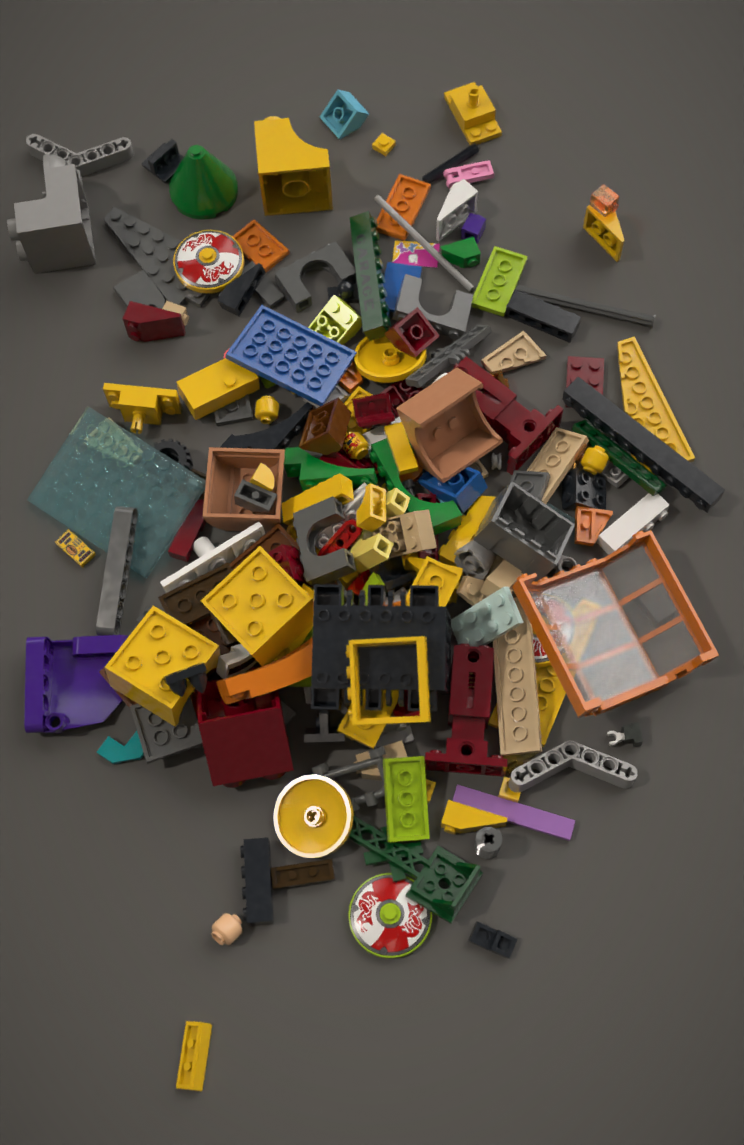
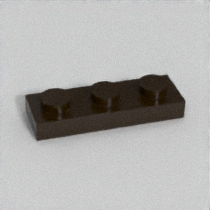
M332 859L271 868L274 890L335 881Z

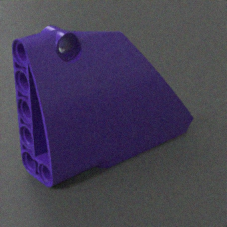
M48 636L27 637L25 732L62 733L67 729L103 723L123 700L110 687L99 671L107 665L129 636L74 637L73 640L56 641L51 640ZM60 718V725L53 728V721Z

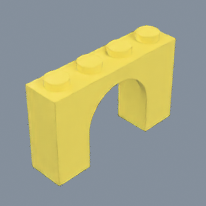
M397 488L386 493V519L404 514L409 504L410 497ZM363 529L362 534L353 543L350 551L354 557L356 570L362 573L388 560L393 543L379 533L373 536L372 532Z

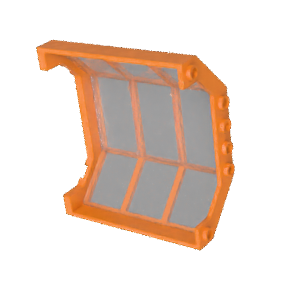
M651 530L635 533L632 535L633 539L628 544L602 559H591L585 563L586 565H575L569 569L570 571L564 572L562 570L555 573L554 577L548 578L546 576L537 582L534 581L537 577L536 573L531 575L525 573L517 577L516 583L512 586L578 717L584 715L588 717L593 714L597 716L662 689L668 683L693 672L692 670L710 663L719 656Z

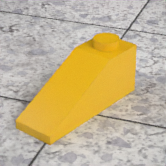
M448 800L441 828H444V831L450 834H456V832L466 833L479 831L484 827H503L506 825L507 818Z

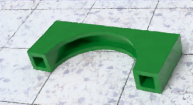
M387 438L371 444L370 459L373 463L377 464L380 477H384L386 480L385 484L388 491L397 488L410 497L404 514L413 511L429 510L434 536L461 525L462 514L454 500L444 503L426 502L414 497L404 488L400 481L399 471Z

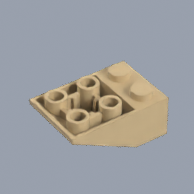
M429 510L413 511L387 518L386 523L372 532L373 536L379 533L393 543L389 558L437 548Z

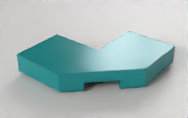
M137 731L125 746L108 736L97 751L100 756L113 765L130 760H140L144 756Z

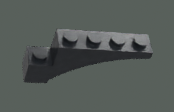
M306 402L289 418L265 430L237 436L231 434L220 448L286 449L290 445L291 439L302 431L303 426L307 422L309 412L313 410V405Z

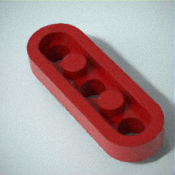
M356 519L346 521L323 546L318 556H324L327 553H332L342 548L348 550L363 531L362 528L356 526ZM352 525L356 527L355 532L351 530ZM340 539L344 542L343 546L339 544Z

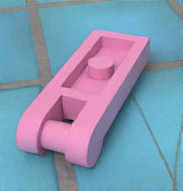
M490 160L446 169L443 172L449 189L462 179H465L468 183L494 178Z

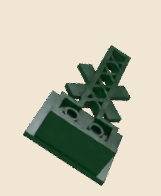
M354 816L353 823L356 829L351 830L348 838L369 850V852L363 853L366 866L389 862L393 883L406 880L405 873L415 878L416 880L405 896L452 924L483 875V872L480 871V866L467 863L440 846H437L429 860L421 856L423 849L420 841L403 845L399 842H388L387 826L381 827V831ZM371 833L373 835L372 840L365 841L362 839L361 834ZM384 843L385 848L379 849V844ZM422 864L424 867L418 873L415 871L414 865ZM443 881L448 883L450 887L448 889H441L438 884Z

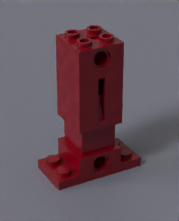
M466 356L459 364L456 363L453 370L459 368L482 382L483 388L476 390V398L489 425L508 444L509 460L507 461V472L513 475L514 470H519L549 439L555 428L560 427L564 409L557 405L554 409L551 408L545 416L535 408L530 412L516 401L517 395Z
M464 643L454 645L448 726H452L451 738H447L446 754L440 750L425 752V770L498 777L505 776L508 759H503V756L500 755L487 757L488 741H484V729H488L490 718L494 648H490L487 645L471 647L469 644Z

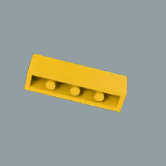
M337 474L281 503L283 523L288 526L293 524V513L332 496L339 500L342 505L353 501L352 480L342 474Z

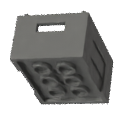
M511 481L492 501L473 540L521 570V573H527L528 575L536 573L537 577L534 581L537 582L557 566L575 524Z

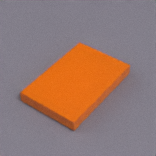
M255 219L232 236L240 244L244 257L250 262L253 261L256 265L258 263L262 264L266 273L290 254L289 249Z

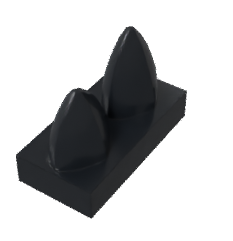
M204 662L163 676L169 688L181 697L186 691V678L201 693L205 692L207 685L205 672L207 669Z

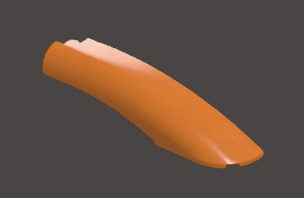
M401 601L394 602V606H401ZM313 636L290 653L272 663L246 673L216 681L223 701L228 705L247 698H253L312 676Z

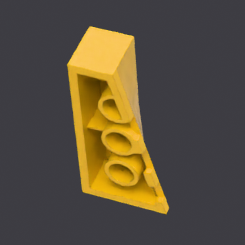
M479 496L468 508L469 512L467 515H462L461 525L456 530L453 529L451 531L448 543L446 545L443 544L439 549V562L457 567L454 561L456 558L454 553L474 539L492 501L496 497Z

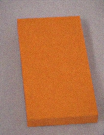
M399 174L386 202L405 221L413 226L431 189V184ZM382 208L377 218V232L406 241L409 233Z

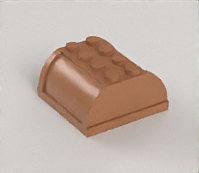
M209 447L203 519L213 527L225 531H244L255 523L260 522L266 532L278 523L280 524L285 450ZM260 463L267 466L274 476V487L271 492L277 494V497L269 512H252L236 505L234 500V494L242 479L249 482Z

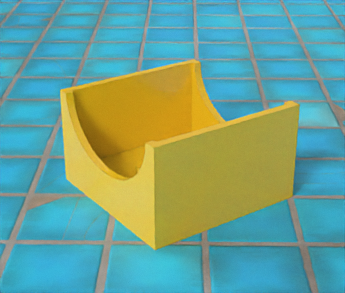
M261 546L201 600L261 666L275 660L313 624V599Z
M152 606L107 663L105 670L110 687L176 727L179 723L182 709L194 687L186 678V691L182 697L178 696L169 688L163 676L201 662L205 663L207 669L205 672L207 674L213 668H217L218 659L221 655L220 647L167 613Z

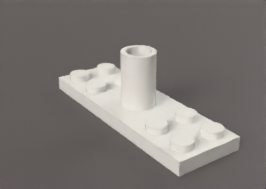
M255 523L216 548L209 538H198L193 543L192 548L199 558L160 582L165 593L226 563L230 564L266 534L261 523Z

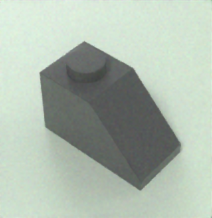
M243 479L234 494L235 504L252 512H269L277 497V494Z

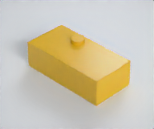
M226 358L177 381L178 393L195 420L260 389L257 374Z

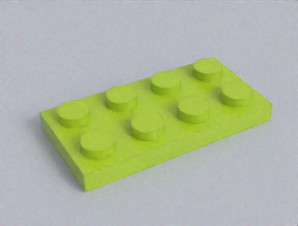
M494 246L474 293L471 307L504 317L506 306L519 282L528 256Z
M424 756L383 759L388 842L430 839Z

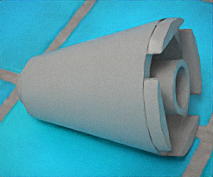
M471 540L454 553L456 555L454 561L457 567L463 568V573L466 576L471 574L474 578L482 580L487 576L497 554Z

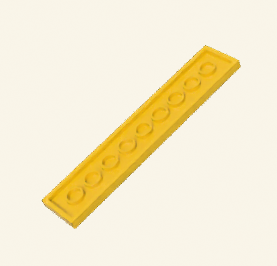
M427 556L412 585L439 586V606H447L462 573ZM410 590L407 594L406 606H410ZM363 690L361 719L390 717L398 702L399 691L392 690L391 707H386V690H383L382 711L365 710L366 690ZM347 710L337 731L374 749L386 724L352 725V721H349Z

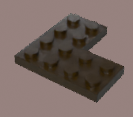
M229 563L158 597L165 612L186 626L211 615L227 648L239 642L201 602L210 591L232 572Z

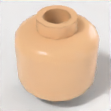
M224 913L212 925L211 935L213 939L220 945H231L242 934V921L235 914Z

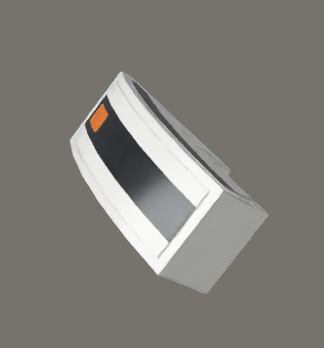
M242 644L231 646L230 653L219 656L216 672L223 679L246 672L257 660Z

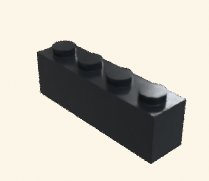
M517 290L514 291L508 302L505 314L506 317L571 343L578 330L581 319L580 316L573 312L565 311L559 306L548 304L542 299H536L525 292Z
M268 837L244 839V845L240 846L241 858H244L245 866H241L242 879H245L246 886L242 887L243 900L246 899V908H243V920H247L249 926L274 924L270 840Z

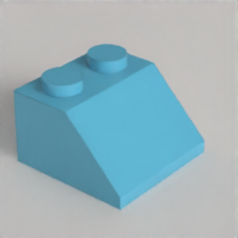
M337 90L320 115V118L338 139H342L360 128L369 113L350 92Z

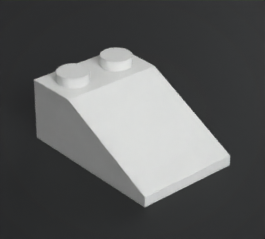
M465 179L456 182L451 187L438 215L436 240L438 242L464 223L469 213L475 214L477 212L478 191Z

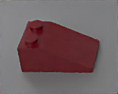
M130 301L122 318L128 337L134 341L148 342L185 336L186 334L180 313Z

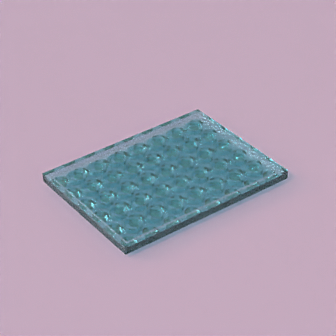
M87 406L27 500L107 553L116 506L137 508L138 520L130 568L141 576L148 578L204 491L206 481Z

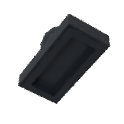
M343 281L338 286L327 287L329 300L335 295L343 299L347 304L359 302L357 284Z

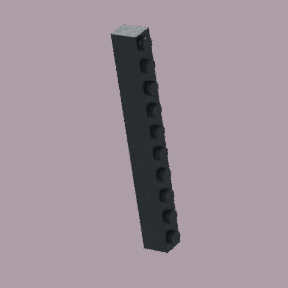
M577 377L564 390L562 400L566 406L572 407L582 418L589 420L596 429L603 431L610 440L621 445L624 451L630 452L635 456L638 462L648 466L652 473L662 477L669 486L676 488L683 497L689 498L698 509L708 513L722 498L725 491L724 488L580 377Z

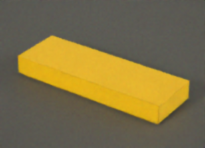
M402 422L384 426V432L399 474L418 471V465Z

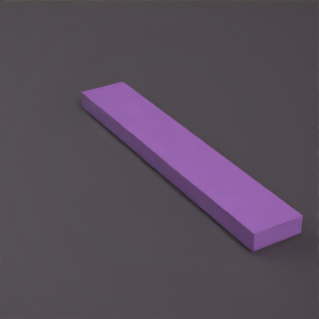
M458 784L453 797L454 802L506 817L508 823L567 841L571 839L575 824L573 819Z

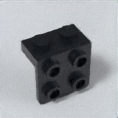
M579 468L568 472L562 480V510L570 511L579 505L606 510V479Z

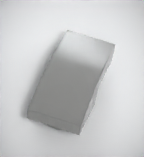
M609 460L603 472L599 473L616 488L629 478Z

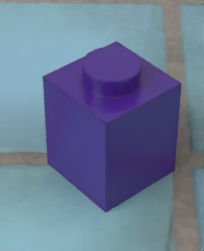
M469 213L462 227L461 239L474 237L478 244L485 230L486 218L478 214Z

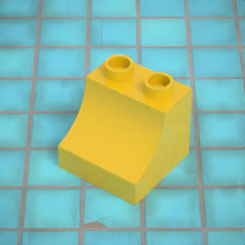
M270 116L261 121H254L258 175L264 215L271 216L333 210L328 149L314 147L301 140L293 131L289 118L281 119L276 116Z

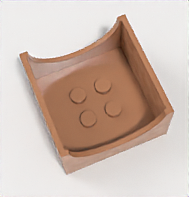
M455 368L396 408L420 467L442 483H445L503 443V439L492 429L479 407L476 390L483 388L482 382L459 368Z

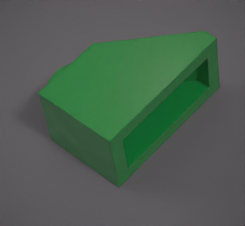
M474 237L440 247V254L451 264L461 268L474 267L480 264L481 253Z

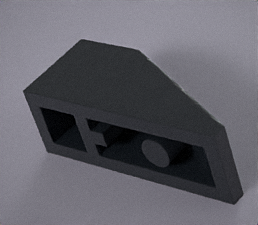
M258 263L228 284L220 292L217 301L222 309L240 317L266 273L262 264Z

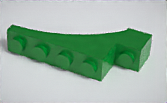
M300 447L286 448L284 468L288 477L300 476L299 481L303 492L337 474H342L352 480L353 489L359 488L364 482L367 485L371 483L377 486L378 484L374 468L359 469L336 466L315 458L305 450L300 449Z

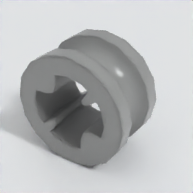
M492 453L491 470H494V468L501 470V453L498 455Z

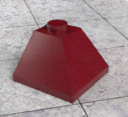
M418 307L384 333L396 349L414 358L439 337V334Z

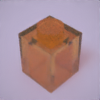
M603 184L591 194L590 206L606 217L618 209L620 196Z

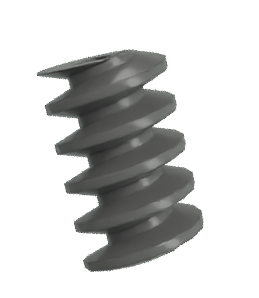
M492 827L480 829L474 844L477 855L484 859L496 857L502 844V834L499 830Z

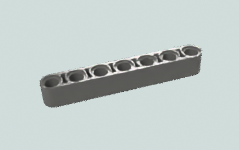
M116 506L114 510L96 623V634L98 636L119 635L138 520V510L135 507Z

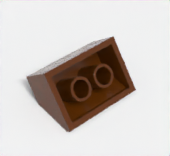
M339 397L309 412L299 444L300 449L325 455L341 450L352 413Z

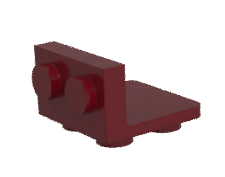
M389 393L352 399L355 421L358 427L369 429L373 428V425L376 424L387 426L395 421V416L391 410Z
M282 544L268 552L297 584L303 585L306 583L303 577L304 567L301 564L300 553L296 547Z

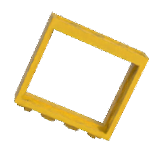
M426 637L349 640V645H346V657L350 658V666H347V679H351V687H348L347 694L348 700L352 702V708L348 710L349 721H352V725L431 722ZM417 644L420 716L361 719L358 647Z

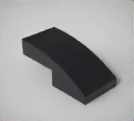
M476 921L468 941L510 959L517 938Z

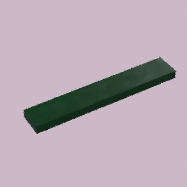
M586 419L573 424L571 430L587 436L589 439L588 444L593 448L595 445L604 448V453L609 457L608 460L649 494L655 496L665 490L667 486Z

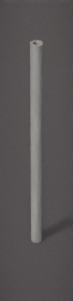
M377 195L374 198L400 226L469 292L475 288L381 196Z

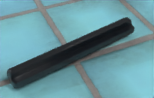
M475 143L471 144L422 176V181L429 184L443 176V172L446 169L454 168L478 153L479 147Z

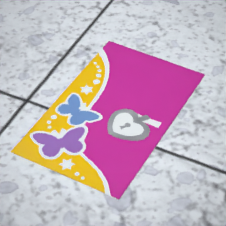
M395 240L392 263L437 268L438 261L418 242ZM429 243L439 252L440 244Z

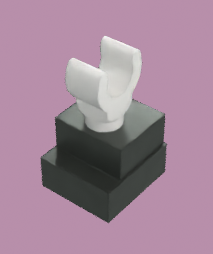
M639 722L623 725L622 733H617L616 731H609L607 733V736H614L616 738L615 741L609 742V746H615L618 742L624 741V744L633 743V747L642 746L643 743Z

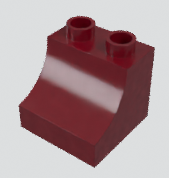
M223 679L208 681L204 693L197 691L198 726L213 786L223 785L228 788H234L242 785L248 779L263 777L268 780H274L282 777L288 771H293L291 750L279 689L228 705L223 701L216 681Z

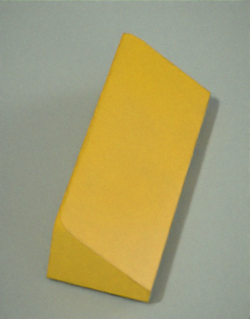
M186 1021L176 1083L177 1089L203 1090L212 1030L211 1024Z

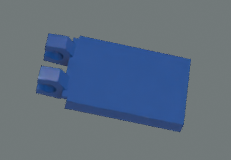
M387 262L383 286L387 292L385 301L389 307V312H387L389 318L390 312L395 310L401 282L405 274L421 278V266Z

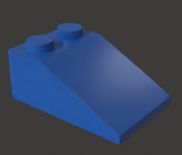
M470 467L465 468L445 483H442L427 471L417 480L419 484L431 493L436 494L443 502L454 500L462 513L488 488L481 472Z

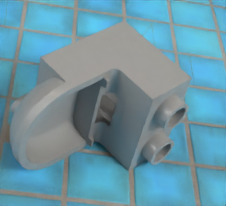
M44 155L43 167L46 192H42L44 198L14 203L15 218L7 220L11 241H16L19 260H28L34 274L96 264L89 206L83 191L80 169L77 170L75 164L68 165L65 159L57 155Z

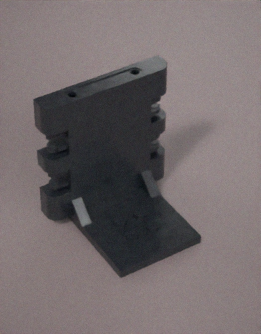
M314 584L311 709L340 710L342 690H344L345 706L350 705L351 700H348L347 694L348 687H351V679H347V666H350V658L346 657V645H349V640L425 636L427 639L430 712H437L438 692L442 695H450L451 615L446 606H439V586L410 585V606H406V591H401V606H394V592L389 590L388 606H385V586L368 585V606H365V590H360L359 605H353V592L348 590L347 605H344L343 585ZM417 644L358 647L361 706L363 705V690H366L365 710L382 711L383 690H386V707H391L392 690L399 691V707H404L405 691H408V711H420Z

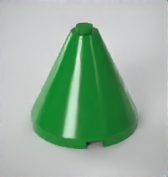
M193 145L188 149L170 181L169 192L172 203L175 204L180 213L193 219L205 220L215 218L216 214L223 210L226 212L232 207L238 195V184L235 174L226 164L202 146Z

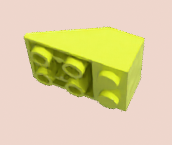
M333 295L308 328L344 345L360 330L362 319L343 299Z

